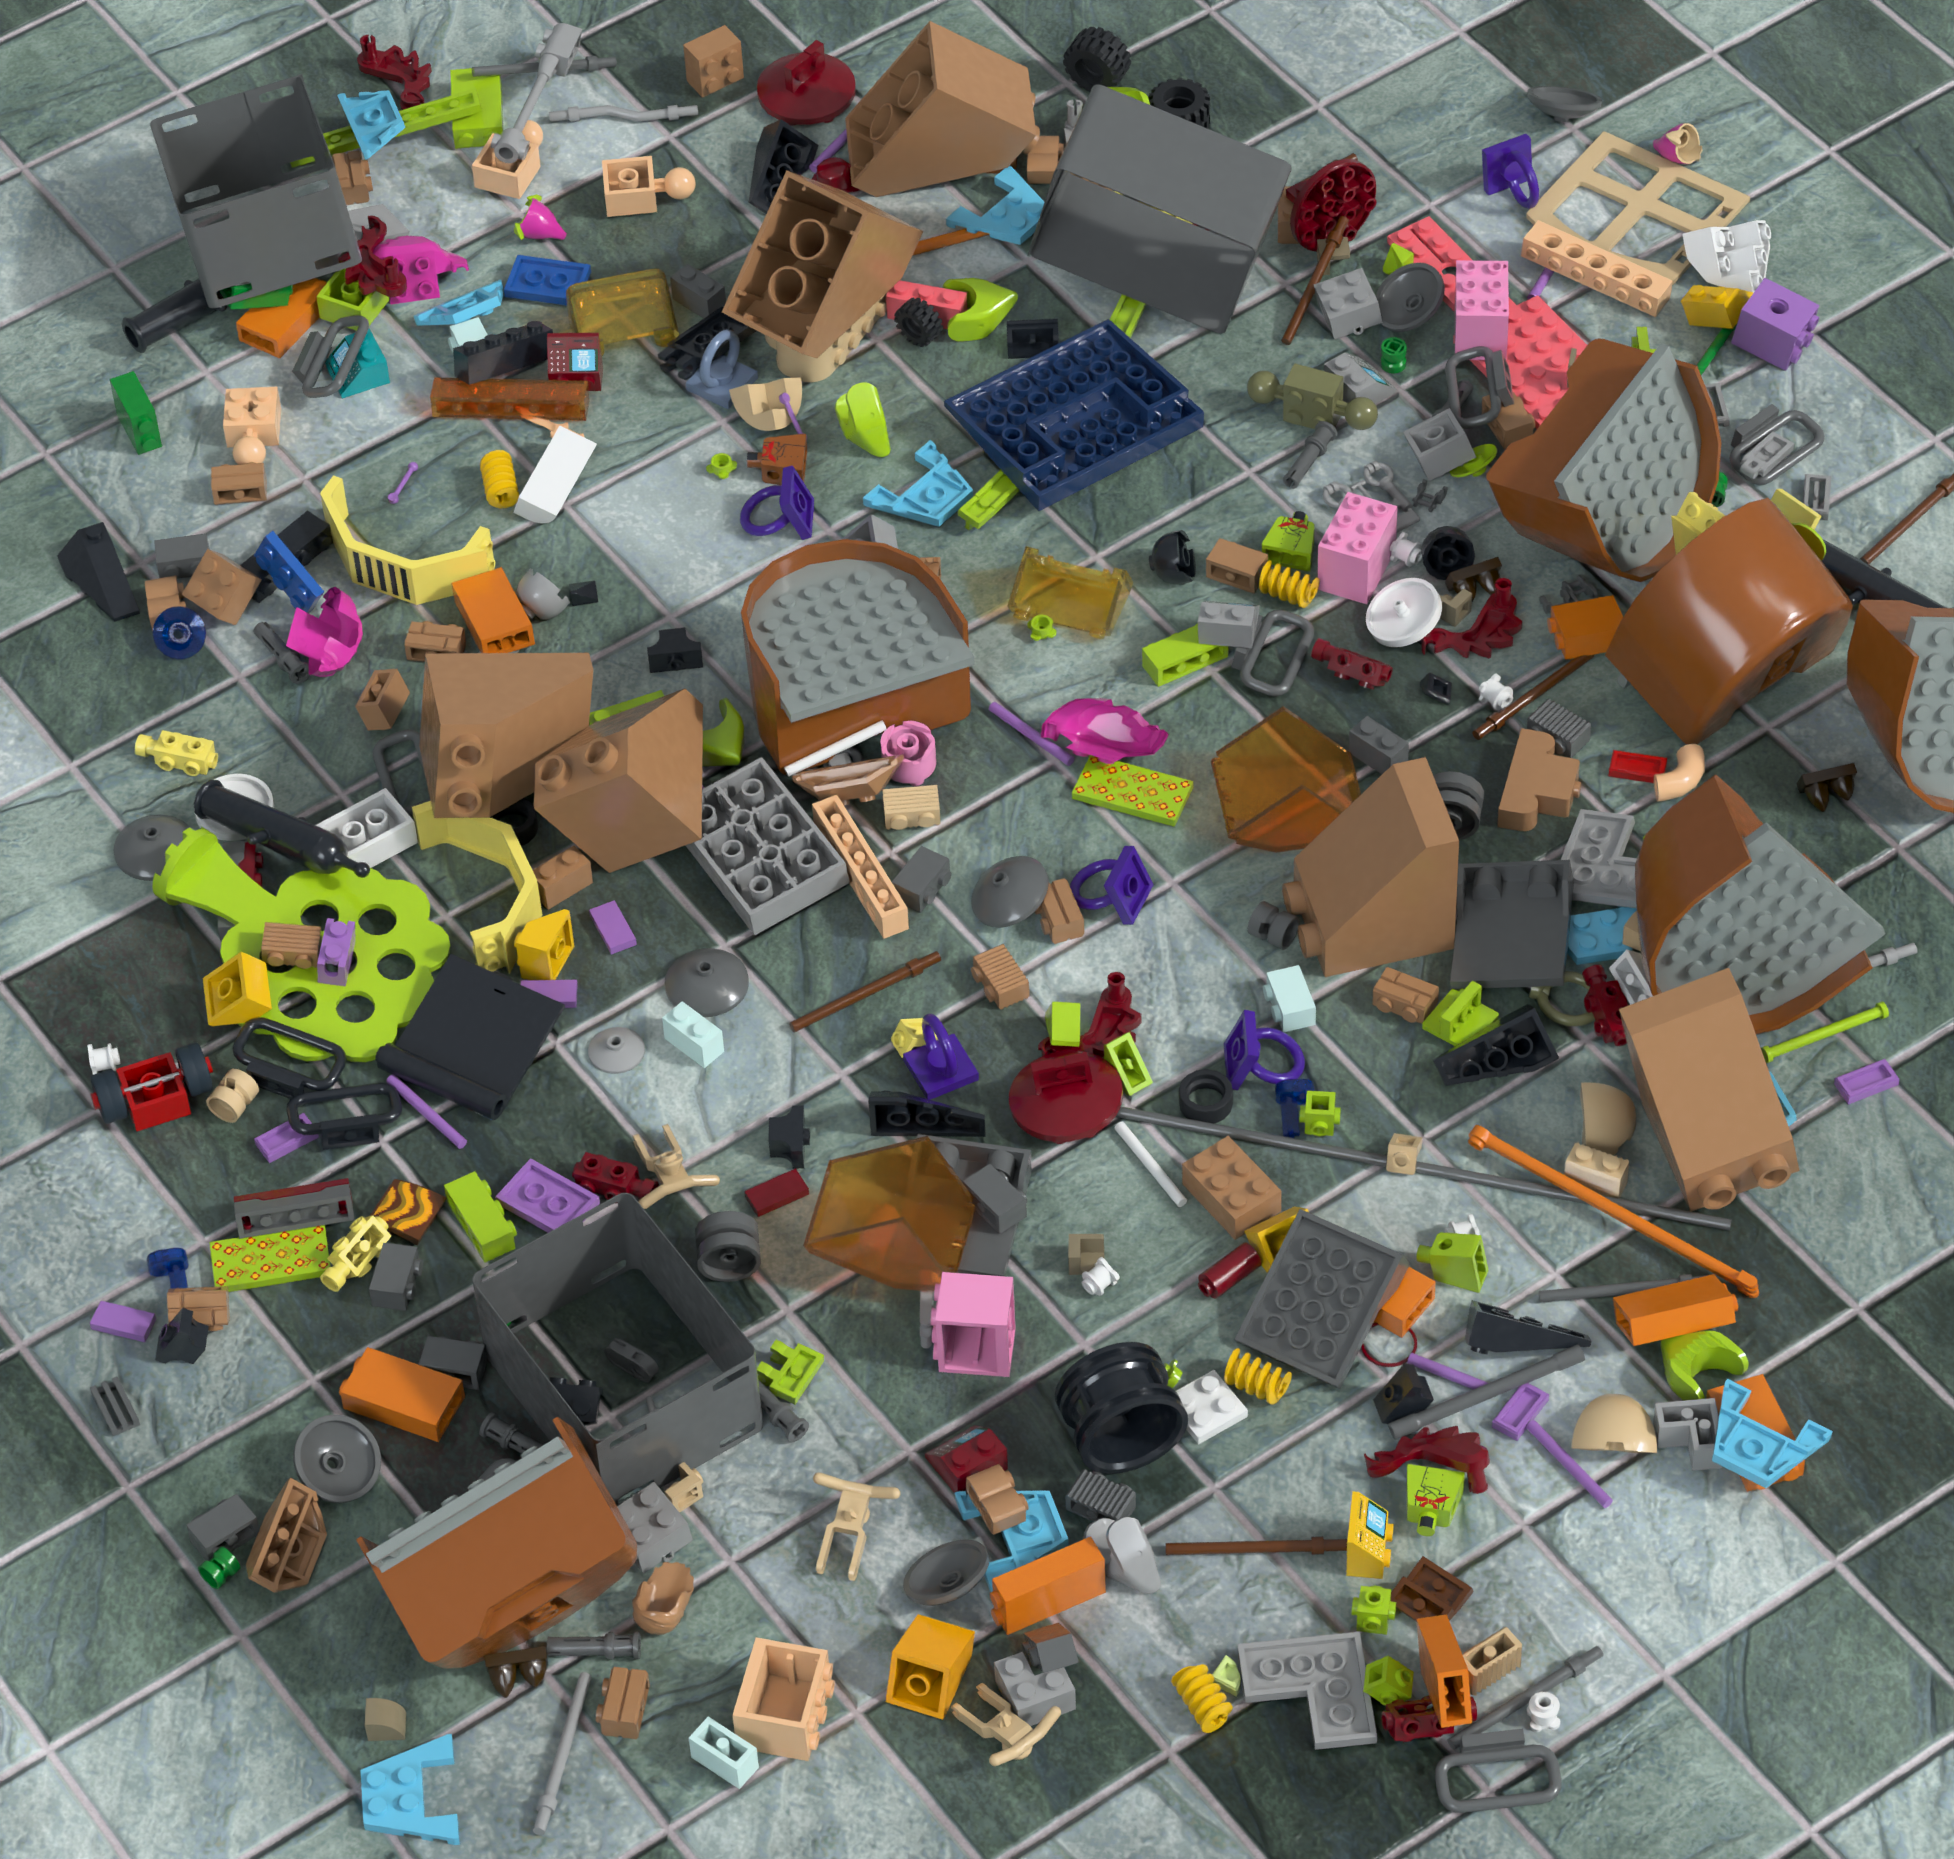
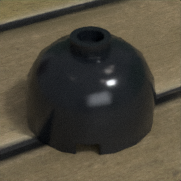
M1443 526L1431 531L1423 540L1421 556L1423 565L1431 576L1439 580H1446L1451 572L1473 565L1475 551L1472 541L1463 530L1458 527Z
M1183 530L1173 531L1160 537L1153 546L1152 555L1149 556L1151 570L1156 571L1158 577L1164 582L1174 585L1190 583L1193 581L1190 577H1195L1196 574L1193 549H1187L1185 542L1190 540Z

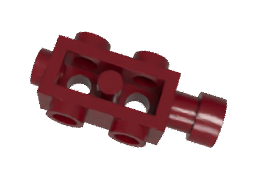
M1321 638L1316 640L1312 649V659L1321 662L1324 660L1329 661L1327 668L1335 671L1334 676L1345 680H1350V677L1360 680L1359 685L1366 688L1374 689L1375 686H1384L1385 682L1390 680L1393 668L1389 664L1366 657L1357 652L1332 646L1329 641Z
M1600 964L1592 965L1582 972L1586 985L1590 986L1584 998V1007L1588 1013L1592 1012L1594 1015L1596 1035L1598 1037L1602 1036L1605 1044L1614 1042L1615 1046H1623L1627 1044L1619 1009L1628 1006L1627 998L1622 992L1618 980L1606 982L1607 974L1604 967Z
M585 1152L581 1161L575 1164L572 1172V1177L575 1179L576 1184L592 1193L604 1195L607 1200L621 1193H629L641 1199L659 1186L658 1181L648 1178L641 1180L638 1167L631 1163L619 1162L603 1155H595Z
M1429 1695L1424 1696L1421 1700L1404 1701L1397 1699L1390 1704H1386V1711L1382 1712L1383 1728L1389 1731L1394 1741L1408 1742L1414 1738H1438L1444 1734L1454 1733V1726L1441 1728L1433 1706L1426 1709L1428 1705L1432 1704ZM1471 1696L1472 1722L1477 1720V1706L1474 1698ZM1400 1708H1404L1401 1712H1397Z

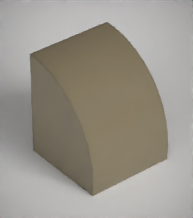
M366 1698L365 1729L368 1741L405 1740V1709L391 1700Z

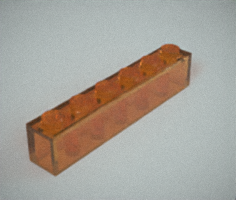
M434 377L430 395L432 417L586 421L590 402L588 381L486 379L468 385L458 378Z

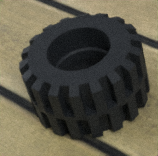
M1089 27L1079 32L1063 55V65L1066 66L1065 71L1067 74H1070L1072 81H1075L1080 88L1083 87L1086 91L1091 92L1094 85L1116 87L1130 68L1131 60L1129 58L1131 55L1126 50L1127 46L1120 41L1121 39L1118 36L1116 37L1109 30L1104 31L1100 27L1097 29Z
M1168 79L1167 82H1160L1158 87H1153L1151 93H1149L1148 99L1151 106L1207 129L1209 128L1210 95L1208 90L1202 87V84L1194 83L1191 79Z

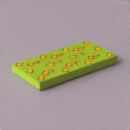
M1090 755L1072 791V799L1175 827L1194 786L1191 780L1116 761L1114 764H1106L1098 761V757Z
M325 1225L241 1239L238 1237L209 1242L215 1287L228 1286V1292L318 1278L328 1267H331L330 1261L327 1259L329 1257Z

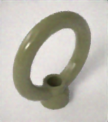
M1565 971L1564 982L1579 984L1589 991L1590 986L1586 985L1581 973ZM1553 986L1531 988L1529 998L1536 999L1541 1011L1552 1021L1574 1027L1586 1025L1595 1020L1592 1012L1580 1015H1567L1556 1010L1548 999Z

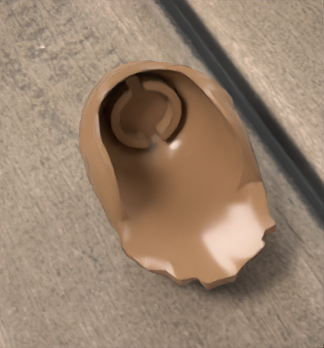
M663 1562L662 1566L654 1568L647 1582L643 1581L640 1584L636 1597L632 1600V1615L637 1625L645 1632L654 1635H664L676 1628L684 1616L685 1608L694 1590V1577L690 1575V1567H685V1564L678 1562Z

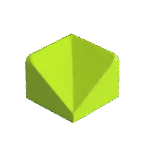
M1392 243L1383 265V272L1390 275L1400 267L1413 263L1414 253Z

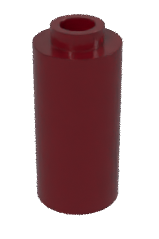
M1244 1242L1198 1276V1287L1206 1297L1210 1296L1216 1299L1262 1265L1261 1258L1250 1244Z

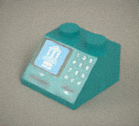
M370 328L344 384L338 390L342 399L390 383L387 361ZM355 333L345 336L325 362V367L332 380L335 379Z

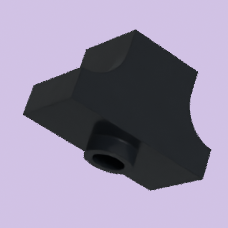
M685 627L659 630L658 642L651 647H647L650 673L703 668L701 642L690 640L686 635Z
M804 1105L792 1106L791 1111L785 1116L769 1117L768 1142L770 1158H785L791 1162L793 1169L804 1168L805 1145H810V1128H805Z
M182 1308L169 1324L163 1326L158 1337L155 1360L165 1364L173 1360H182L194 1364L206 1349L209 1326L197 1322L193 1318V1311Z
M1404 1363L1373 1401L1381 1422L1388 1424L1407 1415L1426 1410L1434 1401L1425 1376L1417 1374L1414 1364Z

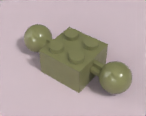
M1294 363L1283 385L1269 371L1254 373L1247 383L1248 395L1256 403L1268 404L1276 398L1283 400V421L1315 429L1319 421H1326L1336 427L1340 417L1345 416L1347 423L1352 428L1366 430L1371 428L1378 418L1377 406L1369 398L1357 397L1349 403L1343 401L1344 376Z

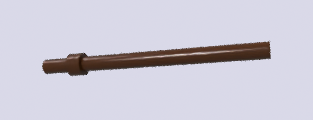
M1344 216L1339 217L1334 230L1330 231L1326 238L1325 249L1281 339L1282 343L1286 345L1291 344L1315 294L1314 284L1320 283L1335 249L1341 245L1343 240L1342 234L1349 222Z
M1954 473L1949 478H1944L1936 485V490L1866 552L1860 560L1870 564L1942 497L1949 496L1954 491Z
M1583 655L1572 659L1502 711L1491 714L1486 718L1484 724L1472 732L1474 738L1480 740L1492 730L1497 731L1503 727L1506 720L1594 658V655Z
M935 951L919 960L914 958L906 962L904 967L790 1022L789 1025L795 1033L909 976L914 978L922 974L924 969L940 962V954Z
M1312 1536L1311 1540L1166 1543V1555L1312 1552V1555H1324V1551H1347V1539H1324L1323 1536Z

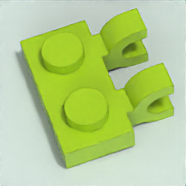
M776 1339L770 1347V1351L773 1352L770 1361L783 1365V1367L779 1371L761 1361L757 1367L758 1380L764 1386H769V1390L775 1396L796 1405L823 1364L824 1355L800 1343L797 1344L795 1349H792Z

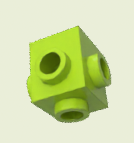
M1307 1091L1306 1106L1300 1105L1299 1119L1300 1123H1305V1134L1334 1136V1124L1340 1125L1341 1107H1335L1336 1092Z
M1376 1585L1370 1587L1361 1586L1359 1597H1353L1351 1615L1357 1616L1356 1631L1387 1635L1389 1620H1395L1396 1602L1391 1601V1589Z
M1389 1655L1366 1665L1363 1692L1385 1706L1397 1699L1406 1701L1412 1697L1414 1672Z

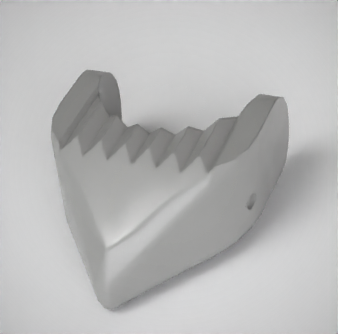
M1123 1517L1115 1521L1101 1518L1087 1526L1084 1532V1539L1091 1536L1105 1559V1576L1141 1593L1151 1594L1160 1589L1161 1580L1154 1553L1137 1519Z

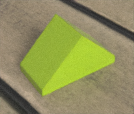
M1052 1001L1045 1012V1021L1051 1045L1079 1047L1080 1003Z
M1126 1032L1104 1045V1059L1117 1070L1122 1081L1123 1091L1127 1096H1131L1153 1083L1130 1032Z

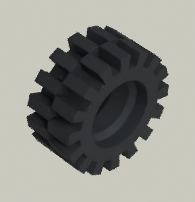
M914 297L904 303L894 314V322L898 323L896 327L902 330L900 334L902 336L906 335L907 341H913L914 345L917 346L919 344L920 347L929 345L942 332V319L937 318L939 316L938 312L932 310L934 308L932 305L927 306V301L923 300L921 302L920 298L915 299Z

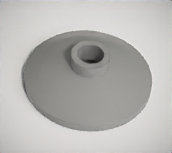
M613 1027L599 1032L591 1040L588 1047L591 1063L597 1069L611 1074L632 1070L642 1061L645 1054L644 1042L640 1035L631 1029L623 1027Z

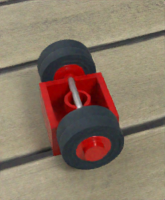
M198 1042L175 1049L178 1069L171 1052L118 1068L116 1069L117 1076L113 1069L90 1076L93 1093H90L94 1109L100 1110L105 1124L127 1118V1107L136 1131L190 1115L188 1097L182 1080L190 1097L213 1090L210 1073H213L209 1057H204Z

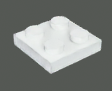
M1215 1370L1176 1391L1188 1414L1186 1430L1198 1445L1248 1417L1247 1408Z

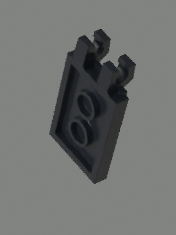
M721 306L667 343L668 347L658 354V359L666 362L662 363L660 368L668 373L678 367L683 370L677 373L678 377L687 380L694 375L697 368H700L701 359L706 347L719 332L727 329L733 330L738 335L739 341L742 342L757 330L722 313L724 307ZM729 340L724 341L719 346L712 362L729 351Z

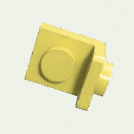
M923 1018L900 1019L891 1037V1041L901 1058H903L904 1053L911 1051L913 1047L926 1045L922 1032Z

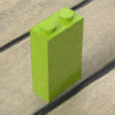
M472 68L450 70L451 95L476 88L482 112L452 120L455 149L485 146L492 133L501 135L504 131L501 75L473 77Z

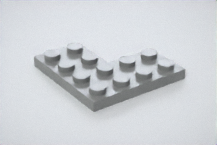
M1580 810L1561 860H1570L1574 879L1573 900L1637 909L1635 863L1637 858L1622 857L1635 825L1633 815Z
M1360 1632L1238 1644V1657L1245 1703L1307 1697L1315 1750L1377 1743L1371 1697L1363 1692L1366 1667Z

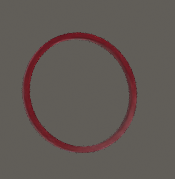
M1377 1322L1373 1323L1372 1326H1371V1328L1377 1326L1378 1323H1377ZM1409 1328L1408 1331L1411 1333L1414 1339V1349L1412 1353L1415 1354L1417 1349V1338L1413 1330ZM1362 1344L1361 1350L1364 1356L1369 1361L1379 1366H1400L1406 1363L1409 1358L1408 1356L1406 1359L1397 1363H1382L1376 1361L1367 1354L1364 1348V1344Z

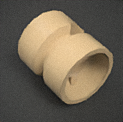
M230 1069L221 1080L220 1086H217L209 1095L206 1103L215 1116L223 1121L234 1123L245 1111L246 1105H249L258 1094L259 1087L256 1081L244 1071Z

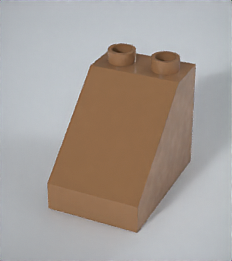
M929 21L845 118L852 186L875 197H880L1008 168L1021 152L1028 154L1034 149L1040 135V129L1035 125L1033 107L1036 97L1031 92L1028 68Z
M786 170L722 313L803 355L818 358L903 277L923 231L843 190Z
M589 653L425 654L419 747L434 818H489L534 792L535 763L589 726L593 666Z
M684 688L594 722L535 763L534 809L608 873L701 840L703 704Z
M1426 757L1393 764L1294 858V881L1282 885L1284 904L1287 912L1293 915H1302L1305 924L1298 925L1301 951L1305 958L1317 956L1324 977L1454 949L1459 839Z
M1729 968L1619 1009L1642 1106L1690 1212L1702 1207L1707 1209L1725 1207L1739 1193L1758 1186L1764 1189L1778 1187L1785 1183L1792 1173L1800 1171L1789 1126L1742 994Z

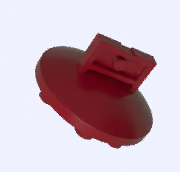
M815 40L803 52L790 54L772 62L761 73L757 83V95L762 108L767 114L778 120L782 119L790 126L832 122L835 117L839 116L851 105L856 92L855 77L851 69L838 58L824 54V44L818 40Z
M1341 159L1324 166L1309 179L1287 188L1286 198L1294 203L1290 217V228L1294 239L1305 249L1317 252V240L1326 239L1329 232L1334 230L1339 217L1344 216L1349 222L1342 235L1348 238V242L1352 241L1377 203L1375 199L1376 180L1372 171L1358 160Z
M1074 1050L1050 1053L1032 1061L1018 1073L1009 1091L1010 1111L1017 1125L1033 1137L1052 1141L1056 1144L1094 1137L1097 1132L1105 1128L1116 1117L1123 1101L1122 1081L1117 1070L1098 1055Z

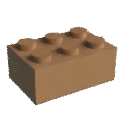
M1229 1136L1182 1163V1185L1235 1240L1243 1236L1245 1230L1281 1212L1282 1191Z

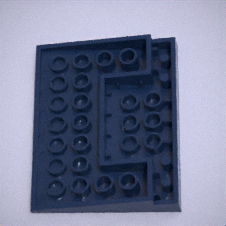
M1109 319L944 401L945 408L1038 512L1203 428L1204 411L1188 398L1189 390Z

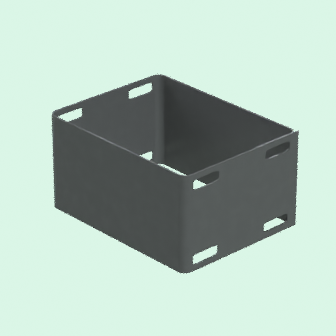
M302 74L168 114L150 122L208 307H222L349 268L362 261V255L335 165L310 101ZM286 86H293L294 93L267 102H260L259 95ZM188 115H196L198 121L192 125L168 132L163 130L162 124ZM311 156L315 159L313 165L287 173H282L281 166ZM322 169L329 170L196 212L181 214L186 210L264 186L283 182ZM321 180L328 181L329 187L324 190L302 197H294L293 190L295 188ZM213 185H218L220 192L215 195L186 202L184 195ZM228 210L230 216L228 219L195 228L193 220L212 213ZM342 252H349L351 259L348 261L316 269L314 262ZM251 282L252 289L250 291L225 299L217 298L216 292L219 290Z
M1094 85L1054 171L1027 256L1030 253L1032 257L1207 330L1219 334L1225 333L1262 248L1292 167L1285 160L1103 85Z
M629 1193L618 1194L482 1268L473 1275L472 1281L487 1360L549 1441L556 1437L563 1440L553 1422L554 1418L559 1417L573 1427L616 1506L621 1504L618 1503L621 1497L651 1480L659 1488L680 1477L678 1465L682 1462H685L690 1469L697 1468L762 1430L763 1419L754 1346L633 1195ZM618 1202L617 1209L583 1226V1221L586 1218ZM513 1258H517L516 1264L482 1282V1275ZM626 1260L624 1267L595 1283L591 1282V1278L620 1261ZM639 1269L646 1275L723 1373L660 1409H655L611 1435L598 1440L589 1433L514 1333L626 1271ZM526 1315V1320L512 1329H509L506 1325L518 1317ZM727 1377L730 1381L725 1386L713 1390V1385ZM755 1423L754 1429L727 1445L720 1447L722 1440ZM645 1424V1428L640 1432L610 1447V1443Z

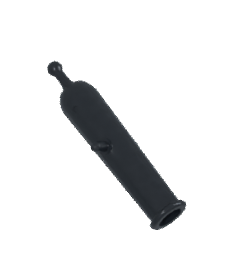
M186 280L182 289L133 318H123L122 329L130 345L137 352L144 353L147 346L217 310L224 312L227 309V305L218 308L208 307L200 280ZM217 291V298L224 299L221 292Z
M1823 540L1826 545V554L1821 561L1846 593L1852 605H1855L1857 602L1860 603L1861 600H1903L1926 608H1947L1892 578L1890 568L1886 567L1880 571Z
M219 780L207 781L196 793L194 812L200 819H211L247 837L248 843L251 845L259 843L320 874H333L342 867L353 871L360 878H365L370 873V866L366 862H356L347 857L346 844L338 835L307 822L304 817H294L227 789Z

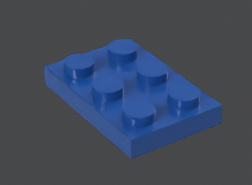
M517 255L504 288V295L508 298L578 307L591 274V265Z
M274 531L270 532L264 537L254 554L256 562L261 569L267 570L272 576L276 587L288 595L295 609L298 607L310 613L323 595L324 590Z

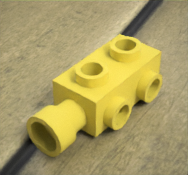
M162 730L158 740H154L152 736L140 734L135 744L136 755L143 757L154 756L155 764L165 771H171L173 768L184 770L189 776L207 775L209 768L215 769L218 762V753H215L214 741L205 738Z
M373 1215L357 1218L350 1225L351 1231L347 1236L340 1238L333 1245L334 1251L327 1258L333 1267H328L320 1276L322 1283L328 1289L338 1292L346 1283V1279L357 1276L360 1278L370 1271L372 1265L369 1262L374 1256L379 1257L383 1242L386 1243L391 1237L387 1232L388 1224L382 1218L374 1217Z

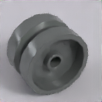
M1448 771L1435 774L1434 779L1458 839H1466L1474 835L1480 825L1484 801V790L1481 784L1473 777L1460 772Z
M722 1211L708 1215L698 1222L695 1228L698 1270L703 1276L715 1281L730 1282L747 1278L758 1270L761 1265L758 1223L753 1217L743 1212Z

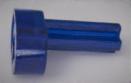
M1309 1079L1283 1080L1275 1085L1276 1102L1281 1106L1284 1137L1295 1139L1294 1136H1300L1298 1105H1306L1307 1091H1315V1084Z
M169 1248L154 1251L147 1256L146 1261L150 1275L156 1277L169 1276L171 1289L188 1288L186 1270L189 1267L186 1250L183 1248Z

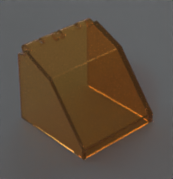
M1284 706L1216 751L1218 757L1211 760L1228 838L1236 840L1238 845L1275 853L1304 849L1361 795L1351 753Z
M928 1136L829 1160L803 1246L810 1254L892 1288L934 1291L935 1284H941L942 1272L958 1273L965 1249L964 1246L966 1245L971 1228L970 1225L976 1210V1206L969 1203L973 1202L974 1197Z

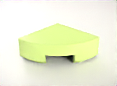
M1225 1655L1212 1674L1215 1679L1213 1683L1219 1684L1222 1690L1237 1697L1241 1687V1676L1236 1663Z

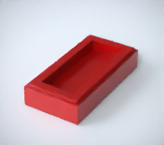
M1613 750L1608 776L1654 783L1655 774L1666 772L1668 758Z

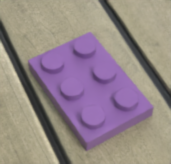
M531 1158L495 1197L503 1208L547 1233L600 1204L599 1196Z

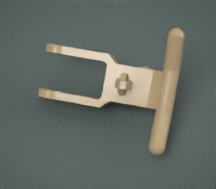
M668 1124L662 1125L665 1139L672 1151L664 1152L655 1157H650L639 1134L632 1135L635 1148L648 1171L655 1172L661 1183L660 1186L638 1201L643 1209H647L666 1195L693 1186H716L720 1182V1178L717 1175L688 1176L682 1165L683 1156L681 1148Z
M820 1472L815 1473L813 1481L816 1484L842 1492L835 1520L826 1527L816 1564V1571L818 1574H823L825 1571L835 1532L855 1535L858 1538L848 1572L849 1580L855 1581L867 1538L862 1528L863 1524L870 1517L868 1508L870 1498L897 1499L900 1497V1490L896 1487L872 1486L842 1480Z
M983 1683L976 1686L979 1690L977 1692L978 1695L1000 1711L989 1722L983 1723L958 1703L951 1706V1709L954 1710L952 1712L959 1721L983 1738L995 1737L1002 1743V1751L992 1754L989 1758V1763L992 1766H998L1013 1759L1020 1760L1028 1757L1033 1745L1046 1735L1061 1715V1709L1053 1706L1033 1729L1028 1723L1013 1713L1009 1702Z

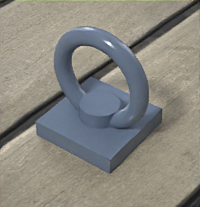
M729 329L719 332L706 347L701 359L700 368L686 382L687 391L726 409L733 405L729 392L730 389L753 384L758 379L756 370L737 362L740 341L736 332ZM729 340L728 356L721 355L712 362L719 346L724 341Z

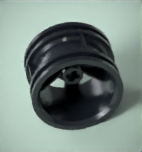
M1122 1342L1095 1350L1074 1363L1063 1374L1056 1386L1054 1397L1065 1423L1075 1429V1445L1084 1464L1093 1471L1116 1474L1146 1466L1169 1452L1179 1442L1187 1429L1188 1414L1177 1392L1167 1386L1168 1373L1158 1352L1147 1344Z

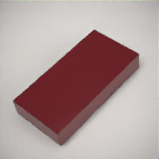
M795 1168L744 1191L753 1211L757 1217H760L809 1195V1188Z

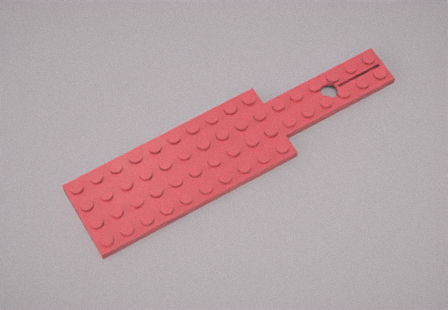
M1430 216L1388 235L1387 243L1390 246L1392 243H1395L1414 253L1413 263L1429 264L1441 274L1445 285L1443 301L1455 312L1456 277L1453 274H1443L1442 271L1447 267H1456V260H1473ZM1538 295L1518 305L1509 298L1506 360L1510 368L1512 390L1517 397L1519 396L1522 399L1527 413L1532 414L1536 429L1539 428L1569 389L1567 388V371L1571 349H1577V359L1587 346ZM1470 360L1487 377L1485 360Z

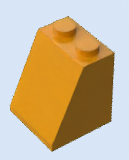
M918 1614L892 1651L885 1702L943 1720L972 1657L975 1631Z

